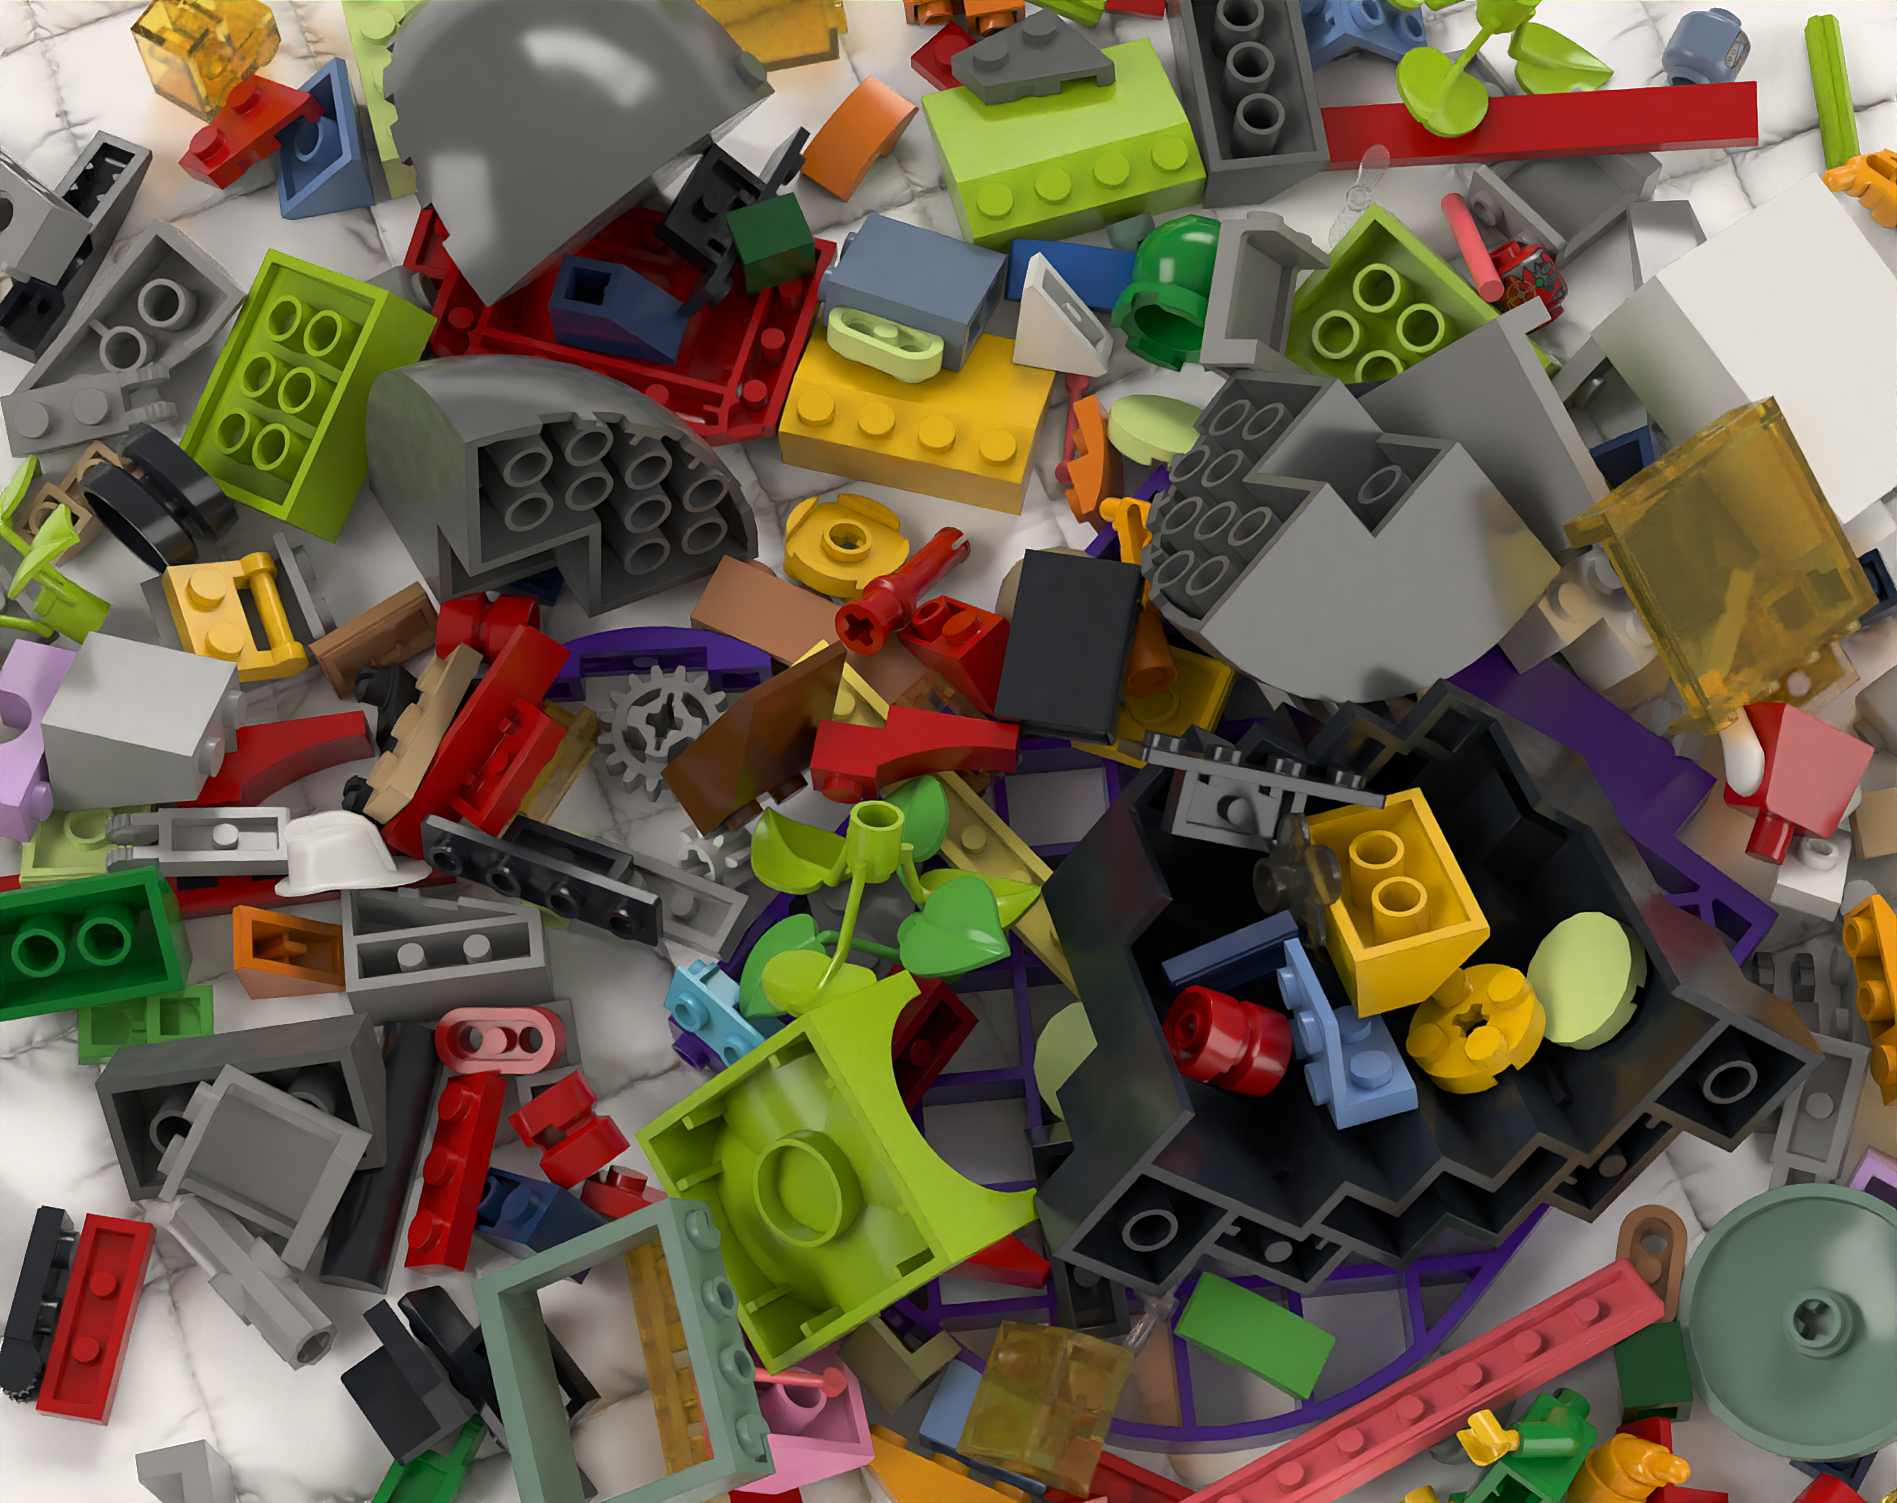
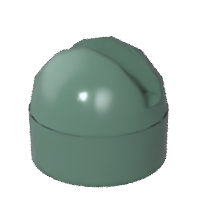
M1147 212L1106 226L1105 230L1113 249L1136 253L1148 233L1156 227L1151 212Z

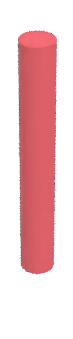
M1449 193L1442 199L1441 208L1480 297L1484 301H1497L1504 293V286L1463 196L1459 193Z

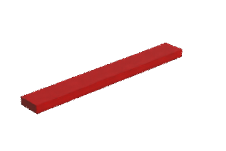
M1757 81L1488 97V108L1483 120L1468 134L1455 138L1437 136L1425 129L1423 123L1415 120L1404 103L1320 108L1331 159L1329 167L1320 172L1758 146L1759 141Z

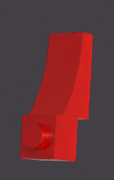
M889 705L885 729L820 719L810 764L813 791L822 792L824 797L838 803L856 804L861 801V798L878 801L881 788L923 774L956 770H994L1016 773L1020 752V725Z
M363 710L240 727L236 730L237 751L224 753L223 762L218 774L215 777H207L197 800L178 801L176 805L177 808L256 807L274 793L308 775L351 761L375 757L373 732Z

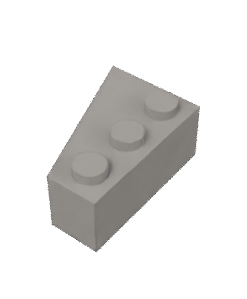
M399 887L398 892L372 888L340 889L346 994L353 1013L370 1012L374 1027L383 1026L384 1023L391 1021L414 1022L443 1018L454 1009L469 1006H532L555 1001L550 945L540 908L459 896L458 902L421 896L418 889Z

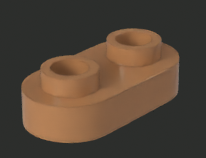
M1655 1204L1640 1206L1625 1217L1619 1230L1615 1261L1626 1256L1663 1301L1665 1316L1652 1323L1659 1324L1677 1321L1676 1314L1679 1305L1680 1288L1684 1277L1688 1241L1687 1230L1682 1219L1671 1209ZM1657 1235L1664 1239L1666 1247L1659 1253L1651 1254L1644 1251L1640 1244L1645 1237Z

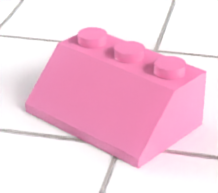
M739 1322L744 1346L751 1355L754 1366L765 1368ZM849 1335L785 1369L786 1371L821 1374L828 1367L839 1369L847 1378V1386L836 1398L827 1397L821 1388L753 1381L762 1417L767 1422L771 1431L767 1438L776 1474L734 1490L779 1494L868 1465L874 1459L875 1455L858 1378L836 1354L849 1339ZM696 1385L705 1439L707 1444V1450L710 1460L714 1458V1454Z

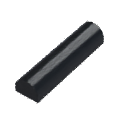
M391 1021L383 1024L379 1048L386 1069L387 1161L384 1167L354 1171L336 1207L318 1277L323 1284L382 1295L387 1294L444 1063L436 1051V1030L400 1021Z

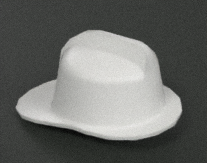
M330 810L293 819L286 825L285 839L289 876L282 879L275 886L276 895L291 897L334 889L394 887L426 878L432 872V867L424 860L418 861L412 857L391 856L377 827L364 816L347 810Z

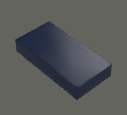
M1285 910L1162 962L1165 997L1170 1006L1176 997L1187 987L1199 985L1228 995L1276 975L1277 969L1287 967L1284 941L1293 938L1299 939V929L1289 910Z

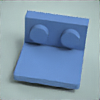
M1298 0L1313 73L1353 45L1398 62L1413 48L1427 47L1426 28L1423 22L1421 6L1415 11L1406 12L1394 7L1386 0Z
M1293 938L1284 941L1287 967L1277 969V978L1287 1009H1293L1294 1018L1288 1020L1291 1025L1293 1039L1291 1054L1295 1061L1306 1059L1307 1065H1304L1305 1078L1315 1106L1326 1103L1338 1130L1418 1108L1416 1086L1381 1014L1359 1019L1353 1005L1332 1010L1299 939Z

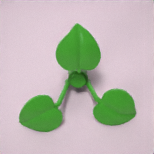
M923 774L922 777L909 780L882 800L883 802L895 805L904 814L902 843H910L914 846L913 863L925 861L938 851L945 838L949 823V805L942 784L932 775ZM899 864V867L896 869L897 876L909 892L901 865ZM972 876L959 877L943 884L931 894L926 904L915 902L921 912L909 915L900 925L897 933V940L900 944L899 949L890 948L857 937H852L850 949L890 960L904 966L911 974L917 977L938 978L946 984L959 980L967 971L980 968L1011 955L1008 942L1001 927L998 905L993 891L982 880ZM804 913L790 916L772 926L755 944L744 966L739 989L740 1012L747 1022H751L756 1018L777 1017L788 1013L779 1011L771 1004L762 990V973L771 958L779 953L799 949L817 951L830 957L826 947L838 945L840 932L826 930L819 934L817 921L809 914Z

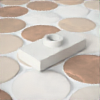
M1836 828L1834 834L1828 839L1792 835L1783 865H1777L1770 901L1834 922L1842 901L1853 839L1852 833Z

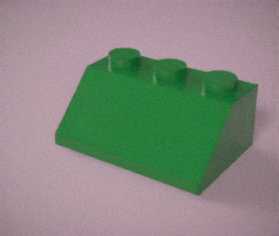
M156 865L0 892V1022L185 990L193 956L179 900Z

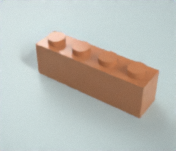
M724 554L691 613L690 621L692 629L732 637L770 654L773 676H776L787 670L821 640L824 639L829 645L840 640L835 629L834 620L837 611L842 606L833 603L829 595L821 593L805 583L797 587L777 578V575L771 568L757 560L747 558L741 562ZM891 630L887 643L877 653L868 656L857 654L843 643L847 649L845 661L888 705L936 711L947 687L902 645L896 636L899 633L898 631Z

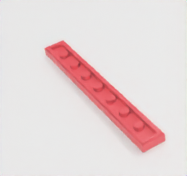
M1623 1256L1178 1503H1331L1469 1426L1468 1418L1471 1415L1487 1409L1492 1412L1661 1319L1665 1316L1663 1301L1627 1257Z

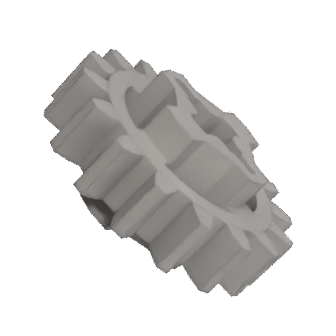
M659 665L652 666L651 680L645 683L633 673L630 674L627 678L631 691L625 695L619 691L611 690L608 696L611 707L615 712H599L598 716L601 730L607 732L598 736L597 741L600 753L610 755L605 760L608 773L611 777L624 773L622 781L625 791L629 794L637 790L641 784L645 785L649 802L655 803L662 790H671L660 772L722 716L728 708L727 697L724 691L709 695L711 686L708 676L703 674L693 683H690L687 680L685 666L681 665L677 667L672 678H664ZM689 704L697 708L704 715L709 726L703 725L702 718L692 717L687 710ZM673 718H675L677 730H671L668 733L667 739H663L661 749H659L657 737L665 736L667 729L672 726ZM625 742H630L632 749L641 750L645 753V764L637 760L629 752ZM671 790V795L674 801L678 803V799Z

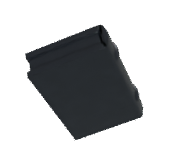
M1025 549L993 714L994 718H998L997 722L1020 725V733L1113 746L1116 743L1121 714L1126 710L1124 697L1139 615L1144 611L1142 599L1146 578L1142 576L1141 565Z

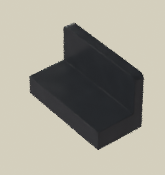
M383 1299L362 1314L383 1345L344 1372L340 1380L398 1465L405 1466L470 1418L388 1302Z

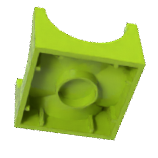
M908 969L804 1013L634 1134L669 1197L709 1203L714 1227L721 1232L719 1247L727 1278L732 1284L738 1299L737 1318L771 1377L856 1331L859 1326L874 1315L880 1317L882 1310L1040 1218L1033 1199L1037 1192L1035 1187L1027 1191L1005 1193L973 1183L945 1163L928 1145L912 1122L897 1088L891 1058V1041L895 1022L904 1006L921 994Z

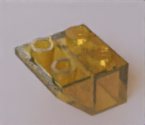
M1002 1320L956 1448V1453L1088 1499L1132 1371L1135 1351L1068 1328Z

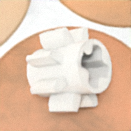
M693 823L679 832L681 839L686 844L676 855L679 869L735 890L754 877L751 870L746 866L751 862L752 836L745 827L732 833L725 824L703 837Z

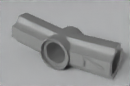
M199 1195L192 1196L175 1211L172 1220L166 1226L168 1231L210 1276L211 1279L208 1283L247 1327L253 1324L261 1333L262 1338L294 1371L307 1365L314 1366L331 1350L332 1342L339 1333L337 1328L297 1285L299 1279L282 1260H279L280 1257L260 1236L255 1239L232 1211Z

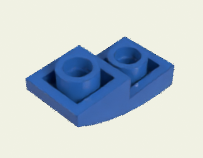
M1013 239L1010 241L1004 300L1021 303L1030 258L1041 252L1090 311L1112 315L1120 292L1131 285L1136 253L1055 241Z

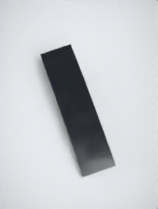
M101 130L96 133L54 190L55 193L94 225L56 286L31 276L28 283L11 277L13 286L0 303L1 351L36 364L54 342L73 314L117 236L152 162V150Z

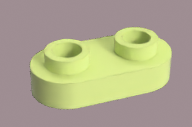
M838 305L831 310L828 320L827 342L832 349L843 357L872 366L907 383L921 382L940 371L944 341L941 336L844 305Z

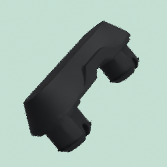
M397 662L389 664L386 669L370 666L367 663L358 670L355 678L356 688L354 689V696L358 703L363 702L377 706L378 719L375 741L380 748V757L386 751L393 752L398 739L393 737L391 732L404 710L411 703L417 705L420 696V690L415 688L418 679ZM358 775L348 779L343 790V796L345 797L341 804L343 810L364 816L377 829L385 827V825L362 812L374 788L366 784V778L358 777Z

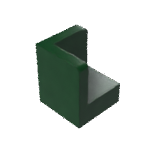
M794 191L726 214V226L741 259L742 283L747 294H753L816 273L815 240Z
M1680 1321L1650 1324L1612 1345L1619 1383L1617 1407L1620 1425L1655 1416L1669 1418L1671 1423L1690 1420L1693 1397Z

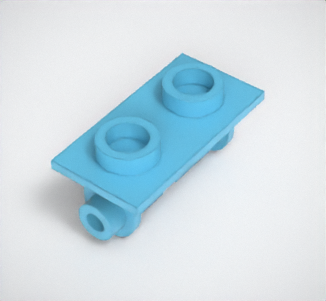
M698 959L688 969L680 965L676 968L663 1006L672 1013L674 1019L682 1028L689 1032H694L717 1052L727 1067H730L786 1027L776 1017L756 1018L751 1022H747L736 1011L740 1006V986L714 962L706 965L701 959Z

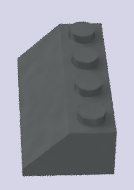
M1166 0L1165 8L1184 110L1207 175L1201 196L1203 209L1262 204L1328 168L1331 159L1299 1Z
M370 1012L119 1048L95 1082L131 1201L158 1198L168 1175L157 1170L175 1134L187 1138L193 1122L182 1118L189 1101L201 1081L213 1086L226 1063L372 1134L373 1136L355 1171L384 1167L387 1161L386 1069ZM181 1188L178 1190L176 1195L189 1194L193 1192Z

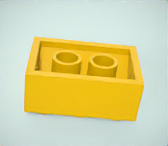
M1419 787L1387 795L1384 809L1352 804L1301 819L1293 852L1294 878L1359 1019L1425 1001L1490 937V926Z

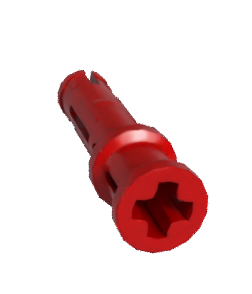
M943 527L923 548L891 576L881 575L872 579L864 587L860 600L849 601L837 611L834 622L840 640L857 654L868 656L877 653L887 643L891 630L902 629L911 621V617L916 611V603L970 556L971 546L968 539L955 550L952 549V545L964 533L955 527Z

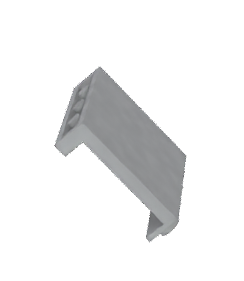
M1537 296L1489 321L1356 400L1384 433L1457 440L1555 561L1562 566L1593 549L1588 539L1593 537L1598 548L1632 531L1634 528L1628 518L1652 504L1648 496L1619 509L1526 336V333L1552 319L1540 296Z

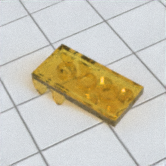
M658 1238L624 1253L667 1475L669 1476L709 1460V1454L704 1434L696 1436L693 1434L692 1424L702 1422L691 1368L689 1366L680 1369L677 1352L687 1350L688 1348L661 1238Z

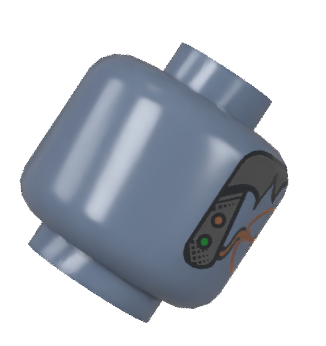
M1718 7L1711 8L1709 11H1692L1684 15L1664 49L1661 60L1664 70L1668 74L1667 81L1669 85L1735 82L1751 49L1748 36L1741 29L1742 23L1740 19L1730 11Z

